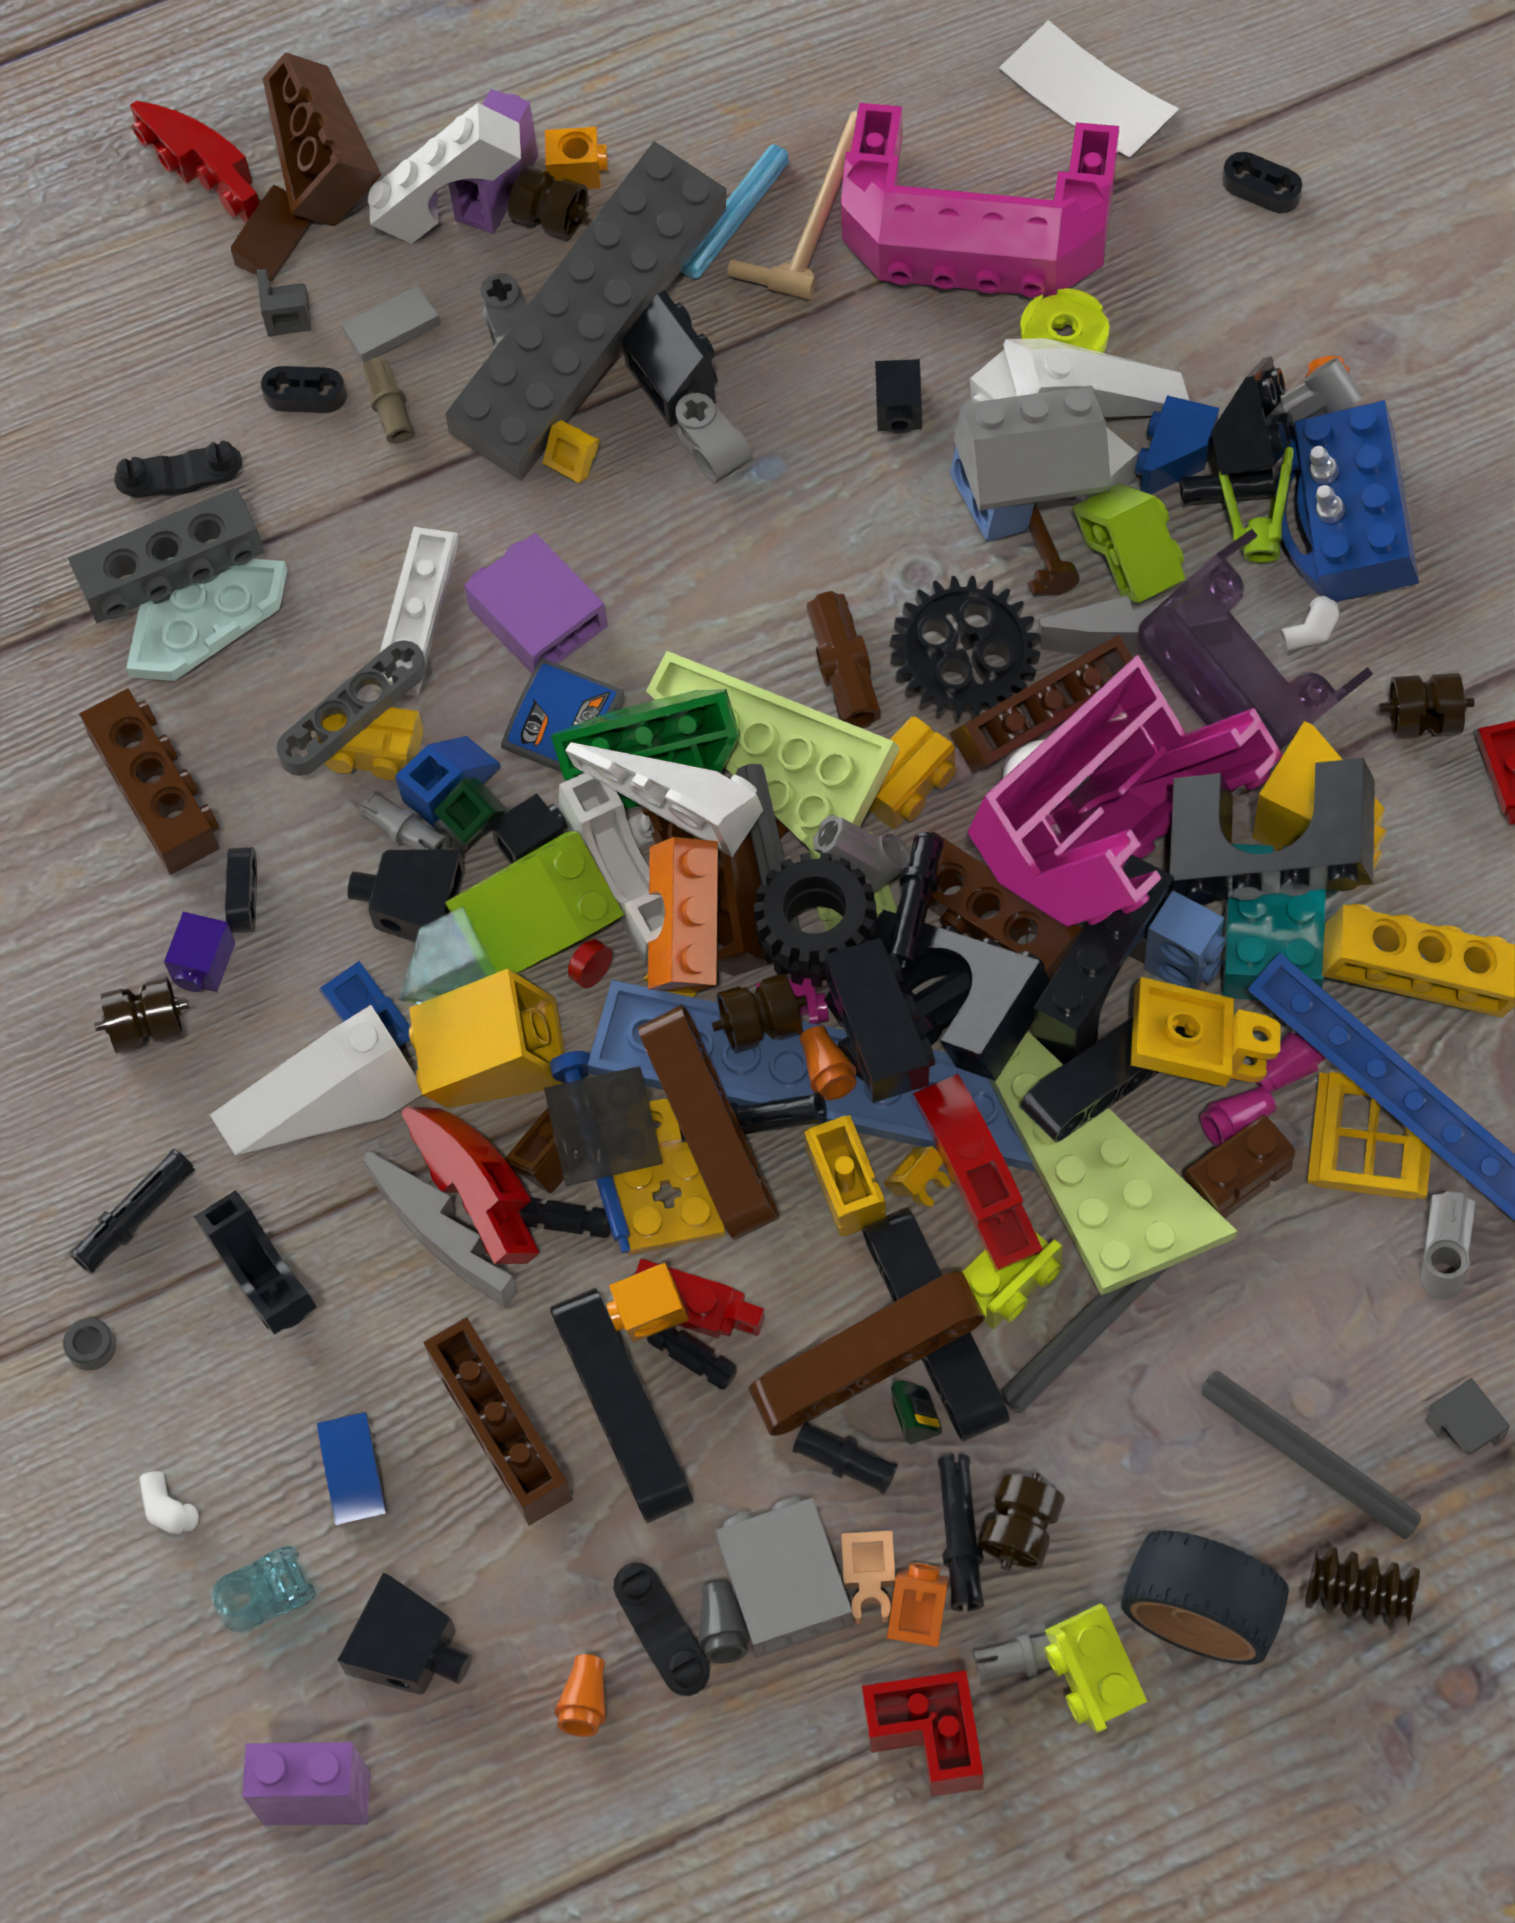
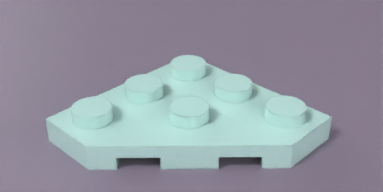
M173 557L165 558V559L162 560V561L170 560V559H172ZM252 559L246 564L234 565L217 572L203 582L191 583L170 592L169 595L161 600L149 601L140 605L126 667L129 677L175 681L280 610L287 575L285 561Z

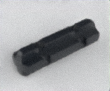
M530 1198L531 1201L519 1211L527 1227L537 1228L539 1224H543L544 1229L581 1235H583L585 1230L590 1231V1236L607 1238L611 1234L604 1208L593 1207L592 1211H587L585 1205L547 1200L546 1204H541V1199Z
M676 1326L647 1337L649 1344L661 1352L666 1349L669 1352V1357L700 1377L705 1374L708 1378L707 1381L719 1389H726L736 1376L737 1367L733 1362L722 1355L717 1358L714 1355L715 1351L683 1330L678 1333L675 1329Z

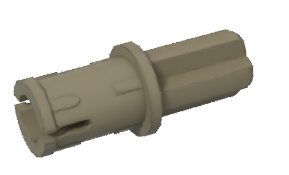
M379 357L372 358L370 362L363 366V372L373 397L370 402L371 407L379 413L387 435V441L393 444L405 442L413 436L414 429L410 424L403 405L405 401L404 392L397 388L388 361L381 360Z

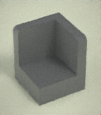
M266 269L257 270L260 308L268 337L311 331L306 285L298 283L271 287Z
M1472 1377L1430 1406L1425 1420L1437 1437L1448 1431L1467 1455L1473 1454L1489 1442L1497 1446L1504 1441L1510 1427Z

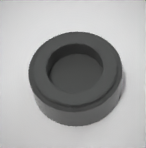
M84 1318L76 1321L68 1328L63 1339V1347L67 1357L77 1368L96 1370L105 1366L112 1359L116 1349V1341L106 1323L96 1318Z

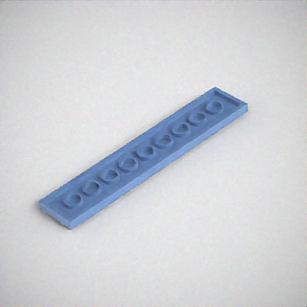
M611 980L587 1065L589 1074L663 1090L640 1038L638 1026L683 1005L694 1021L730 1103L735 1102L739 1106L815 1093L811 1089L804 1051L799 1041L801 1034L778 1040L772 1039L764 1033L763 1039L759 1041L756 1048L735 1054L723 1030L714 1032L711 1022L718 1021L720 1015L717 1002L666 991L648 990V987ZM801 1021L802 1033L811 1027L823 1026ZM823 1026L837 1046L839 1041L847 1037L845 1030ZM933 1050L935 1065L929 1068V1086L959 1074L986 1122L1007 1166L1036 1172L988 1078L957 1068L947 1052ZM855 1076L856 1086L849 1094L837 1100H825L827 1107L825 1122L850 1115L857 1133L921 1147L933 1146L938 1150L913 1097V1093L926 1087L872 1103L864 1080L861 1081Z

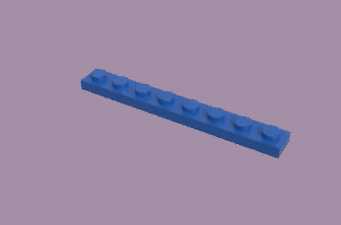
M1279 952L1247 990L1515 1220V1154Z

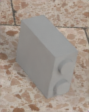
M799 1497L788 1498L773 1505L770 1512L755 1517L750 1513L736 1515L723 1523L724 1527L715 1530L718 1547L750 1636V1643L755 1658L854 1626L852 1609L813 1498L801 1501Z

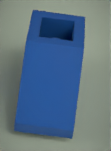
M1166 396L1162 411H1154L1150 420L1147 437L1152 438L1149 449L1142 447L1138 455L1135 474L1142 475L1140 491L1153 494L1179 482L1181 476L1190 477L1205 470L1214 443L1211 430L1218 421L1220 408Z
M468 736L428 744L395 777L402 802L419 813L420 817L434 828V823L440 819L434 813V809L463 778L476 777L484 783L500 768V763Z

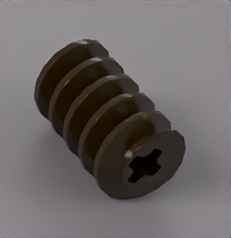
M1330 1546L1322 1559L1318 1557V1550L1316 1549L1305 1596V1606L1311 1609L1318 1598L1322 1596L1324 1597L1326 1613L1332 1614L1341 1601L1345 1602L1348 1619H1353L1361 1607H1365L1367 1624L1373 1625L1381 1612L1386 1613L1388 1629L1394 1630L1402 1617L1407 1618V1625L1409 1626L1419 1585L1420 1569L1412 1567L1403 1580L1401 1579L1400 1568L1397 1562L1392 1561L1385 1573L1380 1574L1377 1557L1372 1556L1365 1567L1360 1569L1357 1552L1351 1551L1343 1564H1340L1336 1547Z

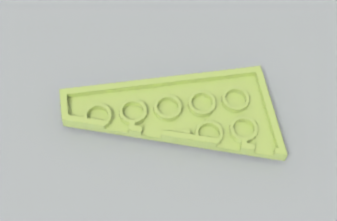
M666 651L646 692L654 700L693 690L727 689L740 736L724 767L732 775H736L737 769L752 763L761 764L764 767L774 815L819 859L820 853L814 851L813 837L818 832L820 823L825 818L833 814L839 818L846 819L858 827L861 826L900 750V747L894 741Z
M1028 1031L996 1081L988 1079L1101 1296L1236 1238L1238 1231L1109 1108L1062 1141L1055 1143L1020 1108V1105L1027 1093L1037 1083L1059 1069L1063 1064Z

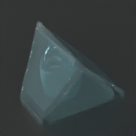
M463 906L420 927L399 997L400 1001L420 1004L497 973Z

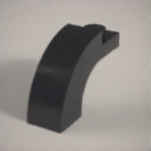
M236 1190L194 1216L199 1227L265 1327L270 1329L274 1335L283 1329L299 1324L306 1314L317 1308L307 1290L283 1261L252 1210Z

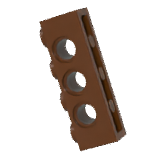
M1118 634L954 729L949 734L971 772L974 773L1068 719L1133 658Z
M129 688L79 713L90 740L169 875L219 850L213 832L219 830L220 826L207 804L199 808L194 796L199 794V791L187 769L178 772L174 766L173 761L177 760L178 756L166 734L158 738L152 729L158 723L145 700L137 703ZM140 741L136 746L125 747L130 742ZM152 776H161L158 780L154 782H145L148 778ZM172 811H182L176 817L166 818V816Z
M940 836L944 841V847L939 858L936 873L939 883L936 892L931 894L927 909L940 916L939 920L943 925L953 927L962 935L966 933L979 941L981 938H987L996 942L1003 949L1016 953L1027 951L1034 954L1045 964L1044 969L1051 980L1083 931L1082 928L1077 924L1068 927L1007 889L998 882L988 866ZM952 886H962L955 894H944ZM989 910H999L997 915H995L994 917L990 919H981V916L985 912ZM1024 935H1037L1035 939L1029 943H1017L1018 940Z
M468 1318L460 1320L424 1341L423 1344L430 1363L528 1526L571 1502L573 1499L566 1479Z

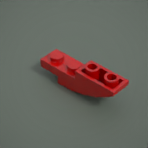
M137 100L130 104L135 121L131 127L135 136L144 147L151 145L156 150L157 158L168 173L175 171L186 184L197 177L208 191L214 189L219 194L222 205L232 217L239 215L247 223L260 202L257 192L250 186L253 181L246 156L215 130L192 117L157 104Z
M959 1074L913 1093V1097L953 1185L956 1184L995 1271H1001L1041 1253L1043 1248L1022 1205L1024 1200L986 1122Z
M406 1107L401 1114L410 1130L412 1140L418 1146L430 1170L431 1179L441 1192L460 1194L463 1207L470 1215L483 1241V1247L493 1263L528 1264L539 1254V1251L519 1211L531 1199L507 1161L484 1136L459 1117L441 1108Z

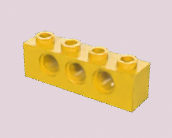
M1344 904L1325 923L1322 976L1503 1018L1515 1007V944L1508 943L1506 939L1498 936L1481 937L1464 933L1455 926H1434L1418 922L1416 918L1409 915L1392 916L1375 912L1370 907L1362 904ZM1375 943H1377V944L1382 948V950H1380V949L1375 945ZM1420 953L1423 954V955L1427 958L1428 961H1426V960L1420 955Z

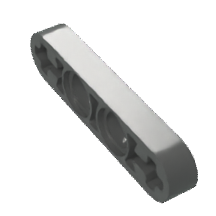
M406 640L392 643L283 733L277 743V752L285 771L297 776L308 775L315 771L419 684L426 673V664L420 647L412 641ZM401 659L407 663L411 660L413 666L409 669L404 666L397 668L396 661ZM391 676H392V680H393V684H392V685H390L389 682H388V680H387V679H389ZM366 685H377L382 689L381 695L374 701L364 702L357 698L358 691ZM331 714H342L347 718L345 726L340 730L328 731L322 727L324 719ZM315 731L317 737L312 739L310 732ZM294 747H298L301 750L307 748L308 754L304 757L299 754L292 756L291 749Z

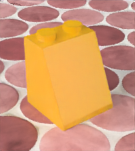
M1306 721L1299 728L1258 797L1252 838L1265 845L1273 846V849L1277 851L1282 850L1283 846H1290L1297 841L1311 822L1314 812L1315 763L1343 760L1319 731ZM1376 797L1374 805L1373 871L1382 855V851L1378 849L1387 833V829L1381 827L1385 808Z
M507 968L409 1007L412 1025L409 1028V1037L416 1051L418 1064L416 1082L422 1095L446 1108H453L567 1086L553 1078L549 1066L552 1059L565 1053L556 998Z

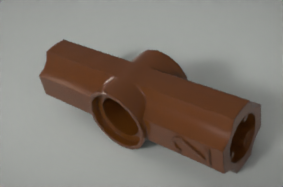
M833 591L817 594L812 601L806 604L807 613L817 642L816 654L825 686L830 685L839 720L862 729L870 727L874 721L881 718V710L870 678L871 666L862 635L857 636L852 614L844 594H837Z

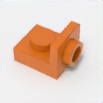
M910 1563L909 1570L899 1569L895 1579L887 1639L934 1647L939 1646L950 1580L948 1576L939 1575L940 1568L928 1564Z

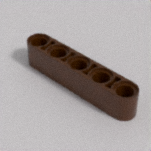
M680 1005L638 1026L642 1043L720 1219L731 1238L737 1240L780 1219L777 1206L701 1036L686 1008Z
M961 1271L951 1272L936 1278L761 1376L750 1385L748 1390L771 1436L782 1435L799 1428L804 1423H808L973 1331L986 1318L964 1273Z

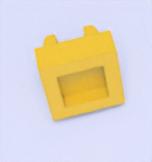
M560 420L551 426L542 464L580 483L589 477L592 461L596 458L600 439L594 438L581 431V429Z
M933 1146L913 1148L883 1184L895 1197L911 1196L917 1205L932 1207L935 1202L926 1193L927 1182L929 1180L933 1181L940 1189L948 1188L951 1182L944 1172L938 1170L943 1164V1160L939 1152Z

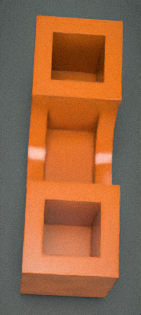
M672 837L650 846L649 894L662 895L665 916L660 935L655 940L648 942V990L694 993L717 984L718 841Z

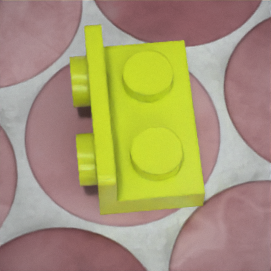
M1035 1232L1043 1251L998 1272L995 1271L985 1249L963 1271L986 1319L984 1322L993 1330L1004 1319L1011 1322L1017 1318L1028 1304L1029 1300L1026 1297L1038 1285L1045 1288L1059 1275L1063 1268V1265L1060 1264L1062 1262L1063 1246L1056 1239L1049 1244Z
M1100 1603L1045 1630L1051 1644L1044 1647L1045 1654L1057 1676L1065 1675L1072 1691L1065 1698L1073 1717L1079 1725L1085 1722L1088 1727L1098 1733L1107 1729L1106 1721L1147 1702L1105 1605Z

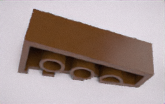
M285 52L262 79L290 211L293 215L335 226L379 179L381 173L329 67Z
M640 805L643 814L649 816L655 832L652 833L655 844L672 837L699 839ZM750 833L747 834L733 857L718 850L717 970L733 976L768 965L762 955V947H759L755 923L754 903H757L756 893L761 885Z

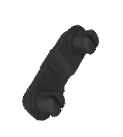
M223 440L220 441V444L212 442L206 448L189 450L184 454L176 456L162 455L145 459L135 456L131 460L124 458L116 466L114 482L121 493L134 498L193 491L202 486L228 482L235 478L242 467V456L232 444Z
M643 1563L625 1565L614 1578L613 1589L617 1600L646 1652L672 1692L681 1696H691L699 1693L705 1688L710 1675V1668L702 1651L655 1571Z

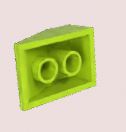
M578 831L562 834L445 902L486 976L507 968L514 973H518L584 939L624 915Z

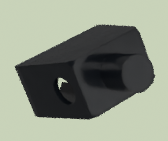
M453 849L386 850L382 853L377 875L355 871L351 873L348 882V899L369 902L368 911L373 926L377 930L430 948L445 951L453 921V916L445 902L460 894L465 874L460 851Z
M383 1572L337 1660L344 1673L351 1677L415 1694H424L434 1674L459 1684L469 1669L472 1655L450 1646L456 1631L450 1617L392 1576Z

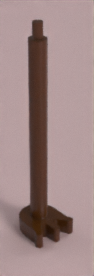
M1035 502L1029 528L1047 570H1036L1034 573L1037 579L1028 582V585L1034 596L1039 594L1060 595L1073 589L1078 584L1080 576L1072 562L1061 561Z

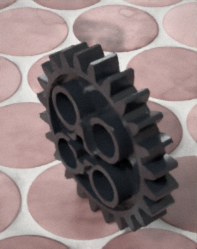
M951 576L949 589L945 590L935 580L932 584L931 596L920 589L917 590L915 600L918 606L905 602L902 613L906 618L896 617L893 629L900 634L891 635L890 647L897 651L891 653L890 665L902 666L896 671L895 680L896 682L910 681L905 692L907 698L918 693L922 695L919 705L920 710H924L931 703L937 705V719H940L947 709L953 711L955 723L960 722L963 712H969L973 719L980 715L981 710L985 709L987 711L999 702L1001 703L1013 696L1012 693L1016 694L1027 688L1028 686L1023 680L1033 681L1037 670L1031 665L1039 662L1040 652L1032 648L1038 645L1040 635L1028 632L1033 627L1034 617H1019L1023 611L1024 602L1019 601L1009 605L1007 603L1010 595L1008 588L998 596L993 594V580H989L983 589H979L976 585L975 576H970L967 587H960L956 576ZM946 615H952L954 617L955 622L957 624V631L956 629H954L949 619L945 617ZM969 615H980L988 624L982 627H973L967 623L965 618ZM931 631L938 632L944 636L946 641L940 644H931L924 639L923 635ZM959 637H960V641H961V643H962L964 649H958V650H956V649H957L958 640H959ZM973 649L970 662L966 650ZM991 654L1000 655L1007 664L1002 667H992L986 663L984 657ZM972 666L974 670H976V673L981 678V680L984 681L983 684H978L973 676ZM949 671L958 672L965 681L956 685L949 684L942 678V675Z

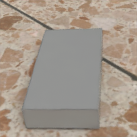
M417 285L341 323L344 335L361 361L365 363L439 326L440 320L438 314Z

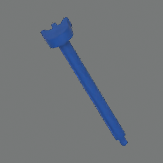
M585 1051L567 1052L550 1061L551 1073L555 1080L567 1085L613 1239L618 1241L621 1253H628L631 1251L628 1241L630 1232L583 1078L588 1077L587 1065L590 1053Z

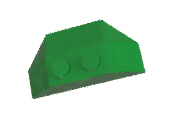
M727 689L693 690L611 711L555 732L550 736L564 780L568 781L584 773L574 767L566 752L571 742L721 773L740 736V732ZM617 792L625 809L640 806L637 802Z

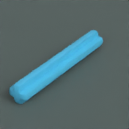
M776 144L770 145L727 199L725 213L682 268L681 272L691 279H698L788 165L789 153L787 150L780 148Z

